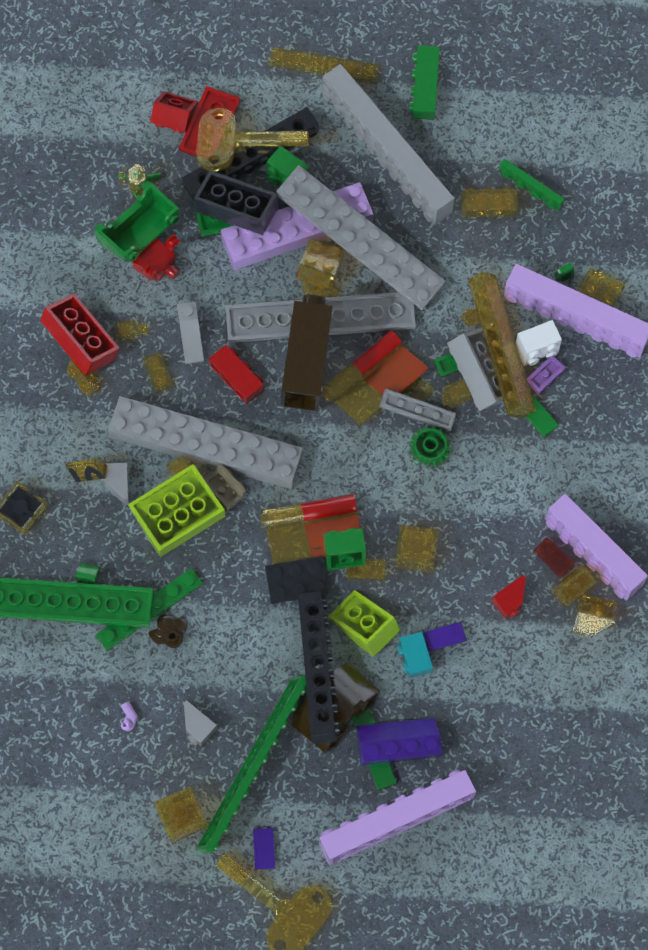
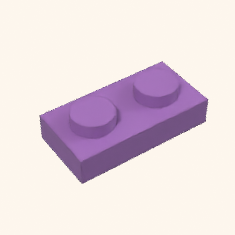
M550 356L525 382L539 395L565 371L566 367L554 356Z

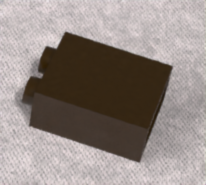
M307 294L303 295L302 302L294 301L281 390V407L318 411L333 307L325 305L326 298L322 296Z

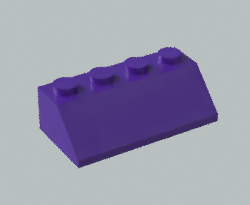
M434 718L356 726L361 766L438 758L442 755L440 734Z

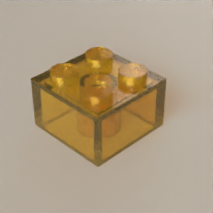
M309 239L298 266L296 280L332 290L343 264L345 249Z
M400 525L394 568L433 573L439 530Z
M191 786L154 802L172 844L208 828V824Z

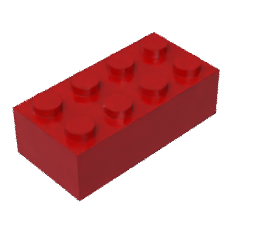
M71 294L45 307L40 322L85 376L115 360L120 349L119 346L75 294Z

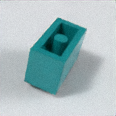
M418 632L400 637L399 644L396 647L399 656L403 655L404 663H402L404 674H408L409 679L432 673L433 666L423 633Z

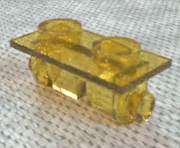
M72 359L70 360L66 370L69 376L77 382L79 389L89 398L93 390L97 392L101 389L100 382L93 374L85 376Z

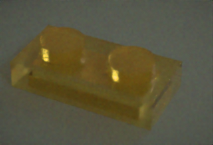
M160 352L142 358L155 394L173 387Z
M366 559V566L346 568V580L385 581V560Z

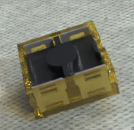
M16 481L0 501V519L23 536H26L49 506L45 500L36 494L34 496L31 495L27 487Z

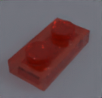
M548 537L533 550L560 579L574 566V563Z

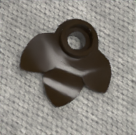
M160 615L157 620L158 628L149 631L148 634L156 644H165L170 648H178L183 642L182 634L187 629V623L183 617L174 621L169 615Z

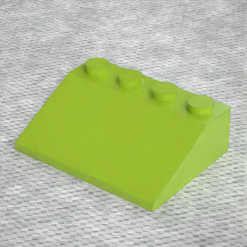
M194 464L128 504L160 558L225 517L224 508Z

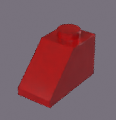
M524 574L492 597L491 602L505 619L508 617L514 618L521 612L526 580Z

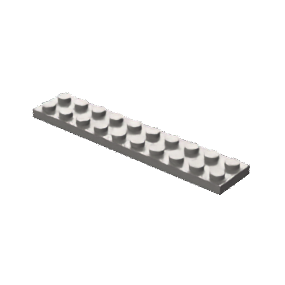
M298 165L276 191L280 199L419 309L423 310L444 284V279Z
M399 292L326 298L325 305L333 306L329 335L416 329L414 304ZM302 300L225 305L228 343L288 339L294 301L302 302Z

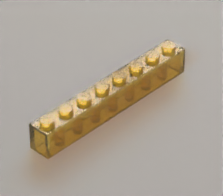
M480 272L469 279L468 282L508 416L523 418L536 411L497 277L494 274Z

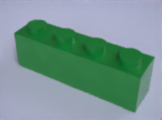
M418 45L417 52L413 54V63H416V68H412V79H415V85H411L410 96H414V101H410L409 112H413L412 119L434 120L440 47Z

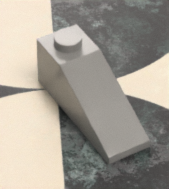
M196 302L177 304L185 364L204 362Z

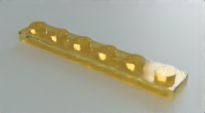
M273 47L269 59V66L320 75H325L341 64L354 80L376 83L379 64Z

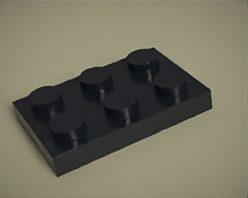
M322 556L265 566L271 604L298 600V594L321 591L322 595L329 594Z

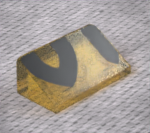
M97 459L67 462L65 466L76 482L105 479L108 465Z

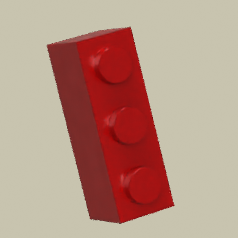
M225 344L209 358V365L247 405L263 391L264 382L258 374L254 375L250 371L251 367L247 362H242L238 358L239 355L233 348L229 349Z

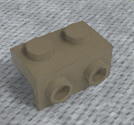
M222 464L218 465L217 470L204 479L226 511L244 499L246 493L245 486L233 477L229 468L224 467Z

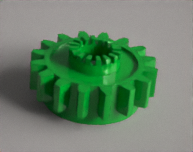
M425 426L422 431L418 429L417 435H412L413 441H410L409 444L412 447L409 452L414 454L413 461L418 459V465L420 466L422 463H425L426 468L429 467V464H432L433 468H436V463L443 465V459L448 460L449 455L447 453L451 452V448L448 447L451 445V440H446L448 434L443 435L442 429L436 430L435 426H432L430 429ZM431 444V445H433L435 448H434V449H427V448H426V445Z

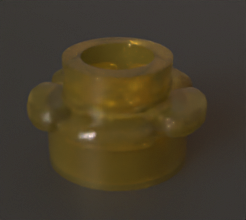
M466 309L461 318L467 326H474L479 323L480 314L477 310Z

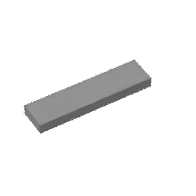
M384 389L379 404L380 408L446 431H451L456 416L455 412L389 389Z

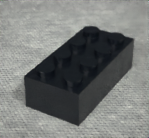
M211 170L194 197L196 212L260 235H264L279 207L277 193Z

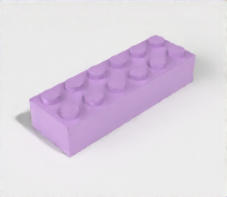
M566 494L548 509L545 518L547 526L553 531L556 530L560 534V539L565 544L569 543L574 548V553L579 558L583 557L587 561V566L592 571H597L601 575V580L606 585L610 584L620 599L624 598L627 601L644 585L648 575Z

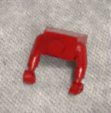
M175 234L166 239L164 244L158 238L155 239L132 262L133 269L141 272L150 281H160L165 274L175 279L179 274V270L173 266L175 263V246L182 241Z

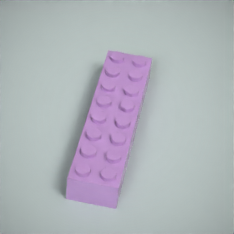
M360 182L333 191L373 223V212ZM290 206L276 211L264 235L235 225L221 230V239L233 270L330 238Z
M515 264L506 282L504 297L509 302H518L527 310L540 312V315L549 319L551 317L562 326L568 325L573 327L576 332L580 334L586 333L595 341H604L613 349L626 351V354L631 357H641L648 342L647 322Z
M460 770L453 771L449 774L448 778L444 780L438 778L432 781L431 786L425 789L423 786L413 790V794L408 797L405 795L399 796L394 800L395 803L390 805L387 803L382 804L376 808L377 811L371 814L365 812L359 815V819L354 822L348 820L340 824L341 828L334 831L333 829H328L321 833L319 845L329 866L472 800L476 790L466 770L461 772Z

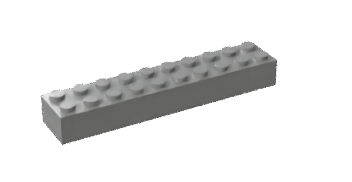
M340 64L323 76L322 95L325 100L331 101L338 115L342 114L349 128L353 127L358 139L364 141L369 152L379 158L378 162L383 168L386 167L390 171L391 178L401 184L402 191L406 195L409 194L416 208L422 209L428 222L432 221L436 225L452 214L454 197L345 68Z
M119 396L108 429L109 438L214 468L222 464L224 467L229 468L232 473L288 489L293 487L303 455L302 447Z

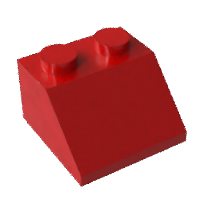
M163 91L154 101L150 122L160 128H171L177 133L186 132L198 101Z

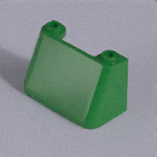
M149 181L141 186L144 190L141 196L137 195V201L113 223L108 221L106 226L100 223L94 228L97 242L125 262L135 261L146 247L180 219L179 208Z

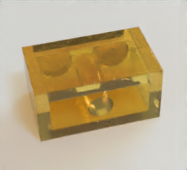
M578 566L551 588L550 591L562 606H569L597 581L586 567Z

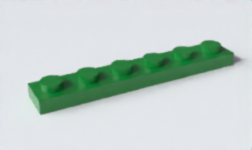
M192 568L153 594L150 621L203 585ZM108 625L98 632L96 637L106 651H109L142 627Z

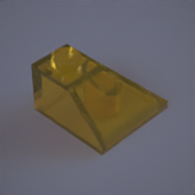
M580 593L572 632L582 636H593L615 625L618 602Z

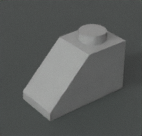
M104 463V470H101L104 479H101V481L105 482V487L122 503L128 505V464Z
M186 700L184 702L187 739L193 745L199 744L202 747L217 730V725Z

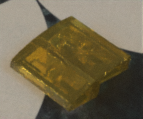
M589 268L576 291L613 307L625 286L615 279Z

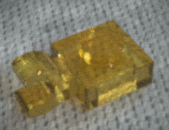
M134 321L115 322L116 342L135 341V336L148 335L147 324L135 326Z

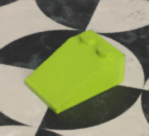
M356 590L328 616L352 641L372 657L400 631L392 615Z

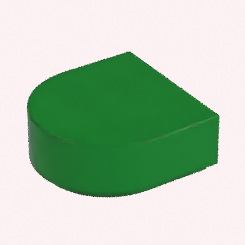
M571 263L559 268L554 275L557 281L564 282L574 277V267Z

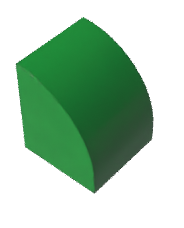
M81 562L76 572L77 582L97 584L101 567Z

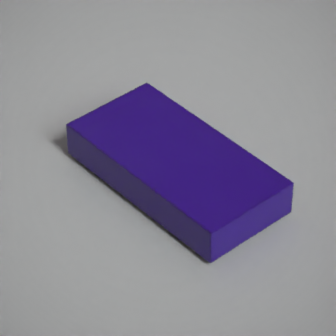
M273 828L253 829L255 870L275 869Z

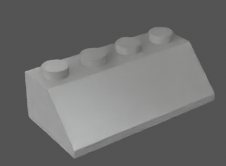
M484 328L463 333L447 343L449 351L454 357L458 370L462 374L466 387L470 391L474 404L479 411L489 409L516 396Z

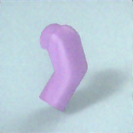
M128 701L121 705L126 715L124 721L121 722V728L125 731H131L138 719L135 710Z

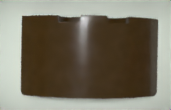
M343 664L335 669V679L331 680L332 686L335 685L336 697L333 698V704L337 703L338 715L335 716V722H339L340 733L337 734V741L315 744L324 753L338 746L340 740L350 727L347 725L353 717L358 718L366 710L374 706L380 693L377 687L348 664ZM320 682L317 686H322L325 683ZM306 699L295 715L292 726L313 743L310 731L308 699ZM321 700V701L319 702V704H324V703H326L327 701H326V700ZM323 718L320 722H326L328 718Z

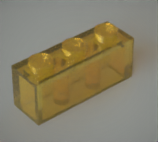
M505 187L502 189L485 188L483 190L467 188L461 190V218L517 217V189Z

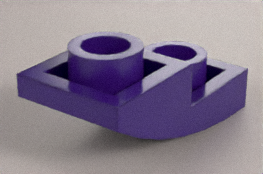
M462 622L423 633L428 652L467 641Z

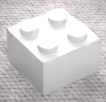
M553 320L518 333L515 348L523 365L529 364L533 366L539 363L541 359H548L550 356L555 357L559 352L562 339Z

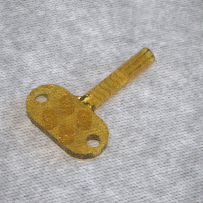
M215 108L205 112L200 119L196 154L198 163L202 168L208 171H220L232 163L234 151L238 147L309 146V132H239L236 130V120L233 113L227 109ZM218 115L223 116L221 119H214ZM212 160H218V163L211 164L210 162Z
M226 853L215 864L216 867L275 913V920L271 923L266 937L270 950H276L274 944L279 940L285 942V950H304L331 913L332 902L330 896L324 889L318 886L308 885L302 887L290 900H284ZM315 893L323 895L324 900L321 903H315L312 900V896Z

